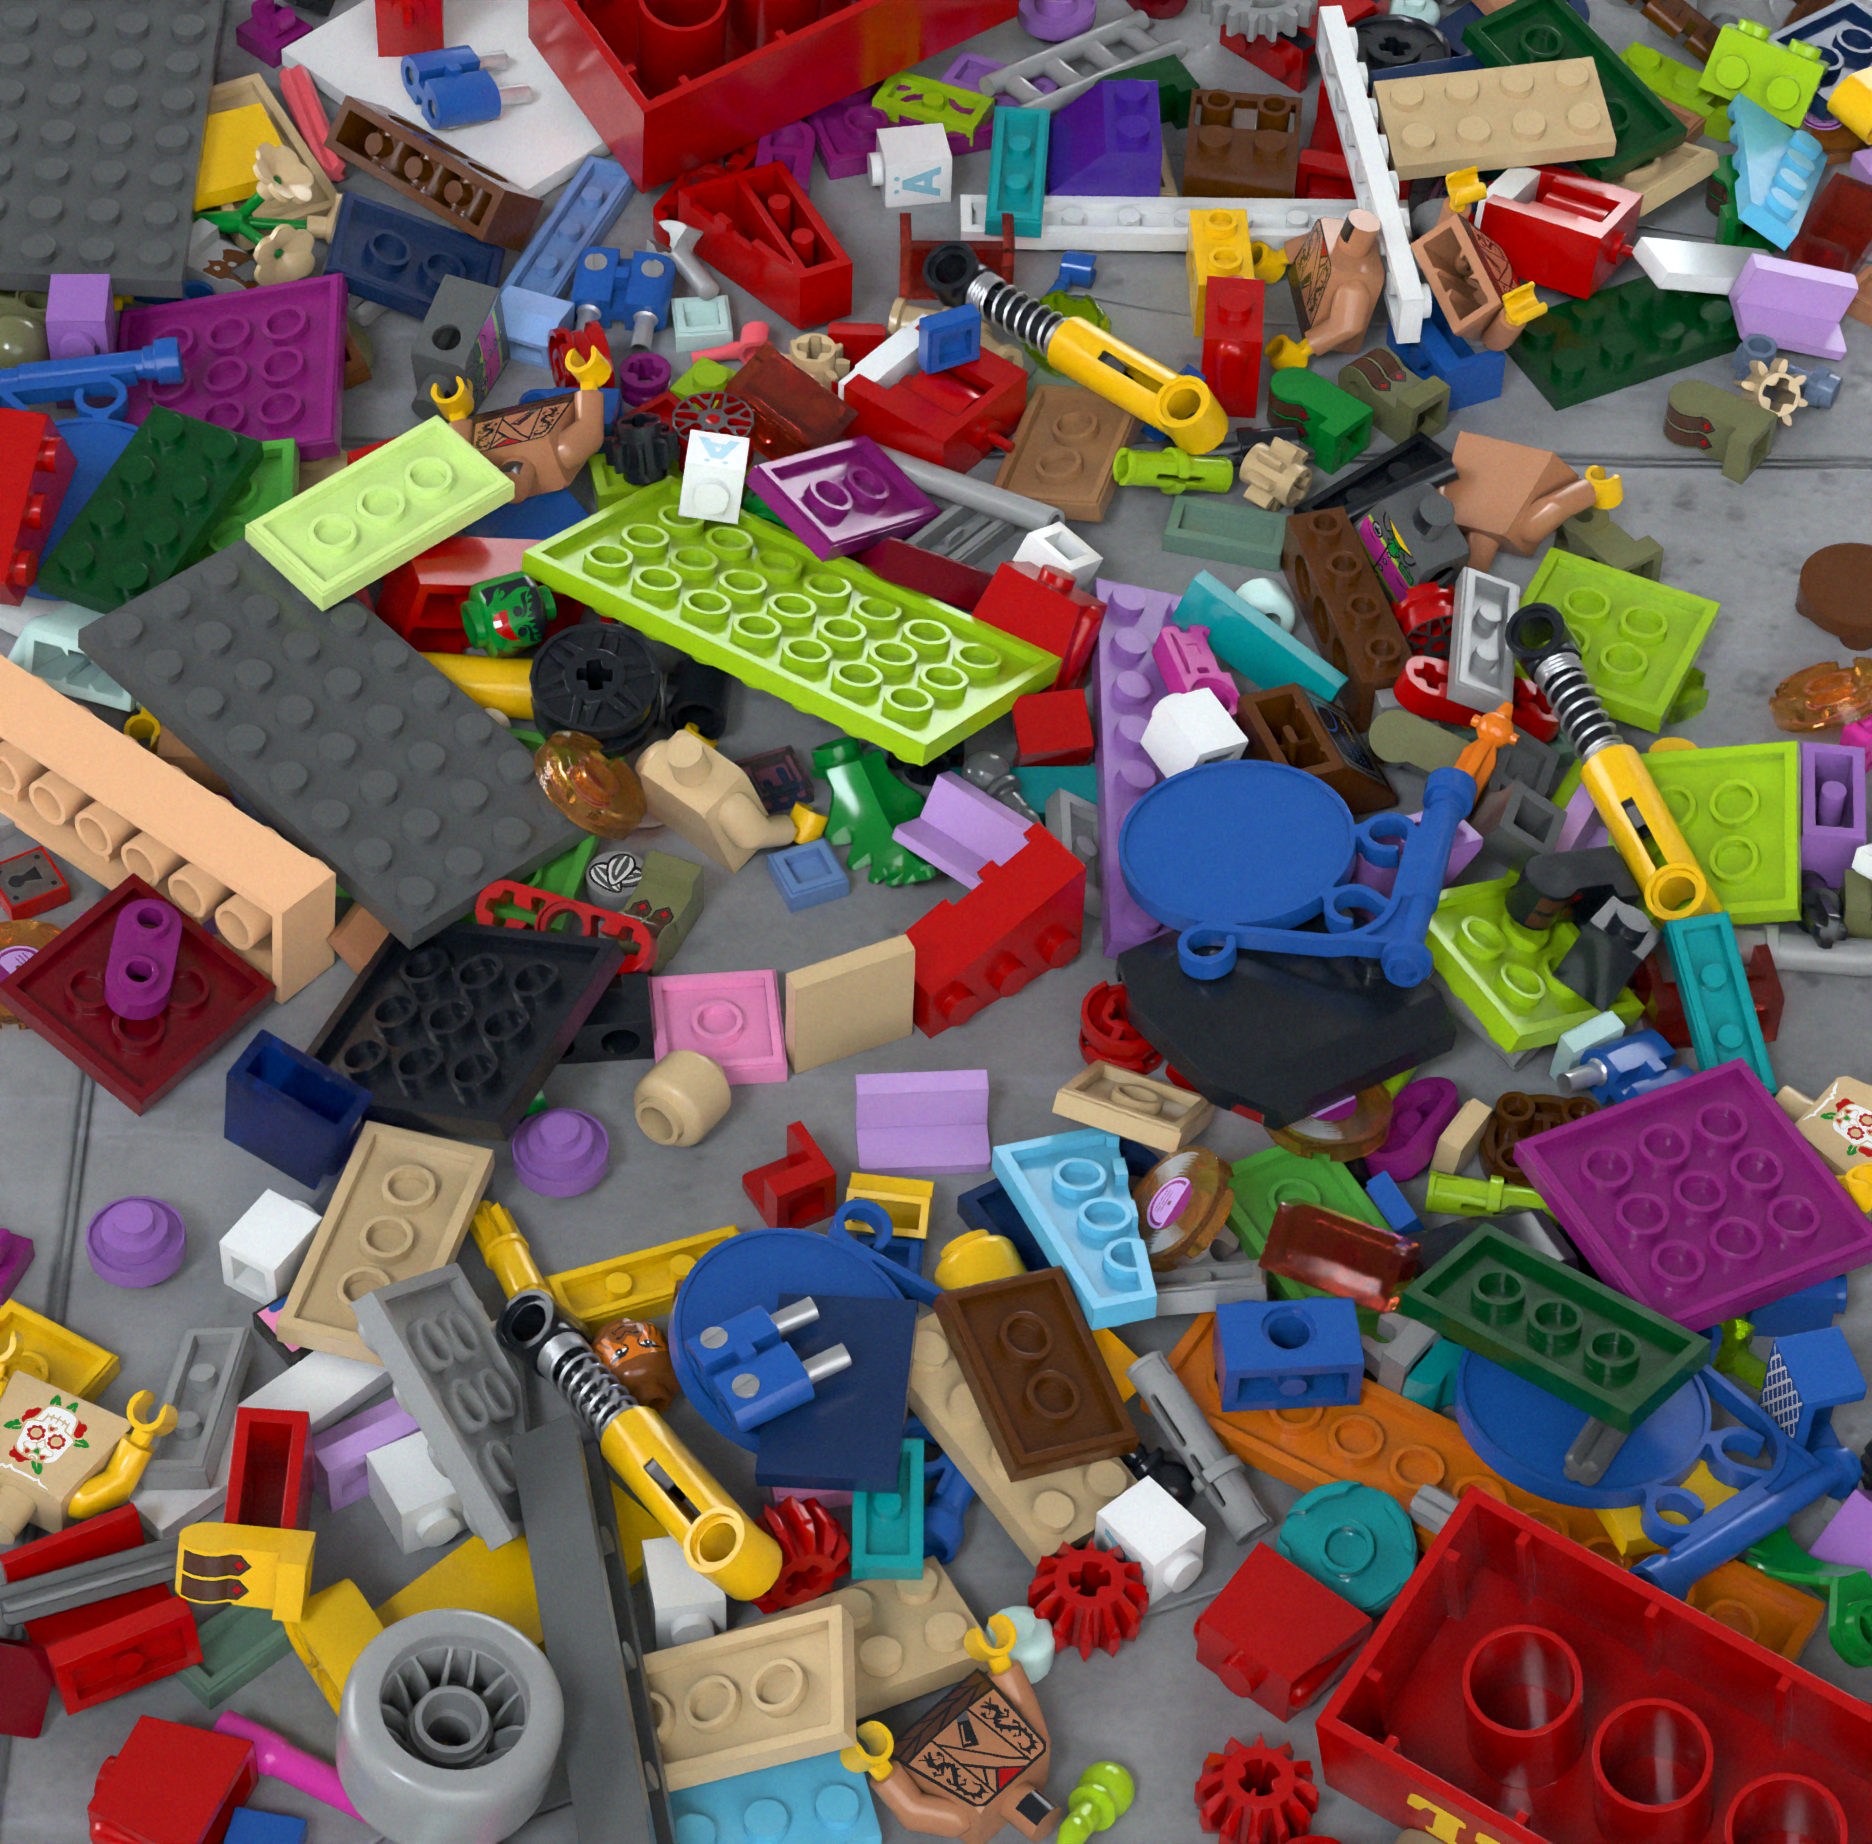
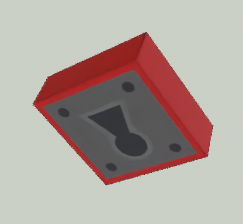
M43 846L0 862V905L12 924L71 901L68 883Z

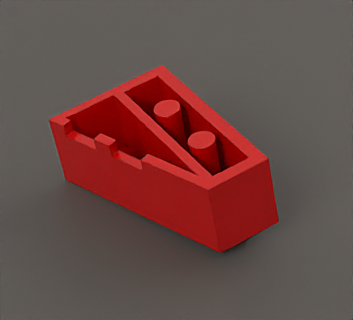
M782 160L678 189V221L703 231V235L696 242L693 252L794 327L803 330L852 315L853 263Z
M0 407V604L21 607L28 587H31L35 582L38 562L78 461L49 414Z
M450 536L388 573L375 613L416 651L463 654L462 649L471 648L472 646L464 630L461 617V603L468 601L472 585L507 573L521 571L523 552L544 540ZM534 580L538 587L544 585L543 583ZM551 591L556 606L557 618L549 622V627L564 629L569 626L578 625L586 604L566 594H558Z

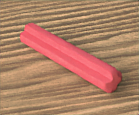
M299 64L292 69L284 67L279 74L282 81L280 88L299 135L330 182L336 181L341 183L347 175L344 169L346 162L343 157L323 146L331 125L308 69Z

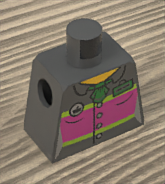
M445 274L411 351V361L417 387V395L411 407L413 412L422 420L427 421L435 415L444 419L431 396V388L434 383L439 385L445 399L453 397L458 391L459 385L456 382V376L462 378L474 399V409L469 415L472 416L476 414L510 360V352L499 288Z
M1430 483L1421 484L1379 502L1352 524L1389 605L1392 601L1400 604L1408 597L1405 590L1419 584L1437 582L1439 588L1447 589L1450 584L1455 587L1456 579L1463 567L1467 566L1471 556L1469 545L1453 520L1455 509L1452 502L1447 497L1438 494L1435 487Z

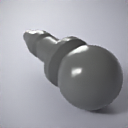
M979 750L967 757L961 768V778L1035 824L1039 821L1042 824L1039 815L1030 809V805L1019 794L1022 783L1017 776L1011 775L1009 765L1002 755L992 750Z

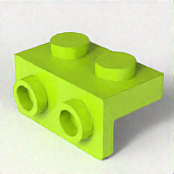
M1741 17L1738 25L1730 22L1724 24L1697 87L1730 101H1733L1740 92L1781 122L1800 129L1820 82L1830 66V63L1819 59L1822 50L1794 38L1791 39L1789 46L1768 38L1771 32L1769 27L1747 18Z

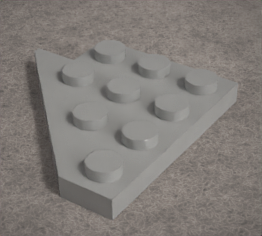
M456 1262L371 1290L352 1302L350 1306L358 1318L357 1328L362 1341L371 1352L379 1355L393 1380L392 1389L398 1404L408 1415L415 1418L428 1441L427 1450L432 1464L441 1475L449 1478L464 1504L463 1516L470 1530L478 1538L485 1541L490 1552L526 1535L509 1440L510 1436L517 1433L522 1435L531 1431L524 1363L500 1344L496 1336L498 1319L491 1322L459 1264Z

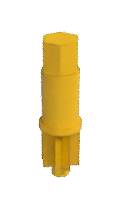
M488 1200L481 1201L472 1219L473 1223L469 1226V1230L483 1255L486 1266L493 1270L508 1301L518 1293L528 1289H540L553 1298L529 1253V1244L520 1233L508 1208L502 1209L498 1202L492 1205Z

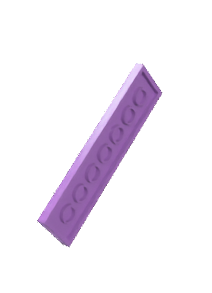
M1096 578L1089 594L1108 604L1091 658L1103 957L1118 959L1119 953L1174 930L1144 912L1129 895L1120 872L1118 842L1123 822L1135 803L1150 789L1167 779L1141 745L1140 741L1150 722L1154 707L1160 700L1170 695L1151 651L1163 627L1178 626L1170 619L1183 595ZM1178 626L1180 632H1186L1185 630H1183L1181 627Z

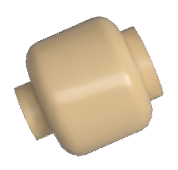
M678 1049L666 1054L640 1079L634 1090V1108L637 1123L644 1134L661 1145L686 1148L700 1142L724 1118L731 1106V1090L722 1067L714 1059L691 1050Z

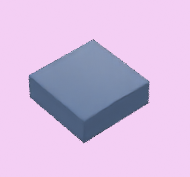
M826 838L767 855V871L790 913L849 896V879Z

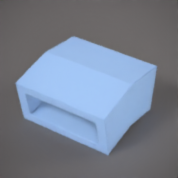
M508 285L500 296L510 359L550 370L548 332L551 329L565 326L569 331H574L575 303Z

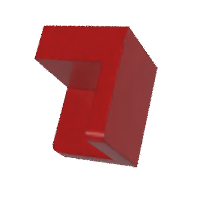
M1084 688L1019 696L1012 705L1011 710L1017 750L1012 762L1013 767L1087 766L1094 748Z
M801 1121L787 1125L786 1157L747 1172L742 1176L743 1190L769 1228L803 1229L832 1217L836 1213V1172Z

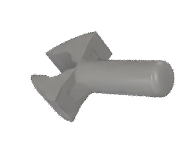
M675 220L659 221L661 227L670 235L672 251L670 252L664 244L647 239V252L662 254L670 258L676 264L677 271L702 300L708 301L715 298L719 292V284L693 254V248L703 235V231Z

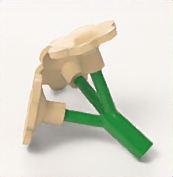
M262 143L255 150L257 162L253 165V171L260 180L256 185L257 192L238 210L199 212L195 217V222L203 218L219 226V234L240 233L257 245L253 254L257 262L254 278L261 286L297 281L299 278L311 273L315 265V258L311 253L315 244L314 238L325 239L329 245L338 204L343 194L336 193L334 205L327 216L307 215V220L253 217L252 213L265 200L273 201L276 198L283 203L291 200L299 205L306 204L312 198V192L309 187L314 183L312 172L308 167L299 163V159L292 149L285 145L275 148L269 143ZM255 229L273 230L271 235L264 236Z

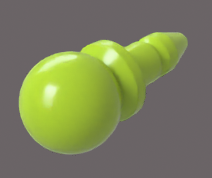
M1100 1761L1090 1765L1083 1771L1078 1780L1077 1787L1069 1796L1068 1807L1070 1813L1059 1827L1056 1844H1084L1093 1831L1108 1829L1117 1817L1124 1814L1130 1808L1135 1796V1786L1130 1773L1123 1766L1111 1761Z

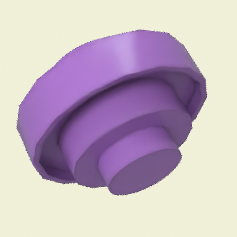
M1019 0L1017 19L1019 25L1027 33L1049 43H1061L1085 33L1093 27L1096 18L1097 2L1096 0Z
M564 1107L546 1109L526 1118L516 1129L511 1143L515 1175L525 1187L544 1196L557 1198L576 1196L595 1187L606 1175L610 1161V1147L606 1130L596 1118L576 1109Z
M129 1196L110 1202L94 1215L87 1226L85 1243L87 1256L93 1271L103 1280L123 1288H145L163 1282L179 1269L186 1257L187 1236L186 1228L179 1212L167 1202L150 1196Z

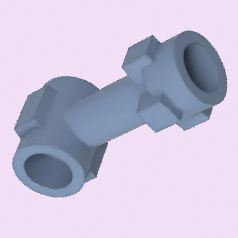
M1752 334L1747 336L1743 343L1739 344L1732 364V368L1737 370L1735 380H1745L1752 373L1749 365L1751 360L1762 361L1768 371L1770 370L1777 351V344L1772 338L1763 334ZM1788 363L1785 373L1788 375L1802 374L1806 376L1807 379L1804 383L1799 385L1800 392L1804 393L1803 398L1808 402V405L1817 409L1820 406L1829 410L1832 408L1843 382V377L1835 375L1831 369L1821 365H1817L1815 370L1811 372Z

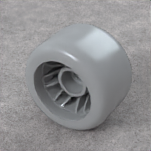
M450 1608L429 1610L404 1618L384 1629L366 1645L353 1664L345 1682L335 1737V1759L342 1788L357 1813L377 1832L398 1844H496L512 1835L532 1817L549 1789L564 1731V1702L561 1686L550 1662L535 1643L520 1630L497 1617L473 1610ZM437 1742H448L455 1746H446Z

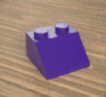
M1101 80L1050 118L1046 165L1047 196L1159 197L1163 153L1158 80Z

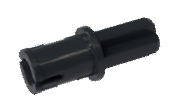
M1812 870L1801 871L1802 920L1795 921V923L1803 932L1812 934L1818 947L1831 949L1835 940L1845 941L1848 936V927L1842 918L1844 907L1841 898L1833 889L1827 887L1824 878L1819 873Z

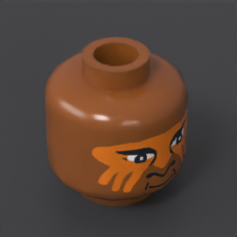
M622 1318L604 1325L592 1337L590 1347L593 1353L600 1357L602 1364L609 1367L611 1374L617 1376L620 1385L628 1389L629 1395L636 1398L638 1406H647L656 1410L660 1416L663 1415L670 1408L672 1401L681 1390L672 1366L668 1340L663 1331L648 1321Z

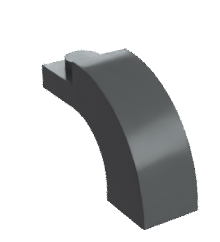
M1513 723L1514 733L1520 735V739L1515 747L1507 744L1497 749V767L1471 812L1467 823L1483 837L1481 851L1515 873L1521 874L1523 868L1532 857L1540 854L1554 853L1568 813L1545 798L1561 754Z

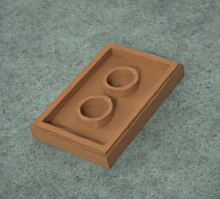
M1037 384L1012 438L1015 447L1011 453L1006 452L992 485L1061 509L1065 514V520L1102 522L1118 484L1113 476L1115 455L1120 448H1131V445L1136 441L1143 421L1086 387Z

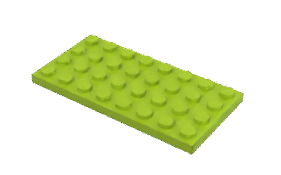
M667 475L664 479L642 488L523 552L521 571L528 573L532 579L547 585L550 591L566 594L592 607L599 615L615 618L642 631L643 635L651 640L665 642L690 654L695 661L701 664L715 666L741 679L748 687L764 690L791 703L800 712L814 714L841 727L846 734L852 737L866 739L894 753L899 760L917 764L921 767L1012 710V705L1019 696L1037 694L1054 683L1063 659L928 595L883 580L864 565L842 556L822 562L795 533L742 508L739 511L738 524L678 516L683 481L671 475Z

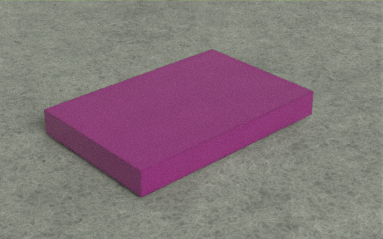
M868 435L753 466L744 481L822 562L874 547L890 536L901 539L914 535L942 513Z

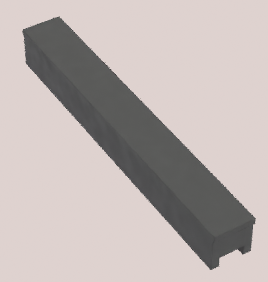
M571 1412L522 1435L517 1433L510 1436L509 1440L547 1658L556 1673L563 1696L564 1731L562 1745L580 1844H678L606 1459L601 1454V1447L598 1441L583 1446L578 1419Z

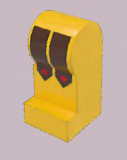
M219 1522L191 1524L183 1528L179 1533L175 1591L180 1597L188 1601L200 1604L232 1602V1605L273 1610L272 1620L301 1623L311 1591L316 1532Z

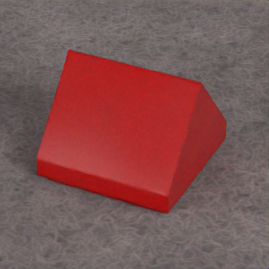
M831 322V324H828V337L835 344H843V358L850 360V372L855 369L857 363L886 341V327L883 324Z

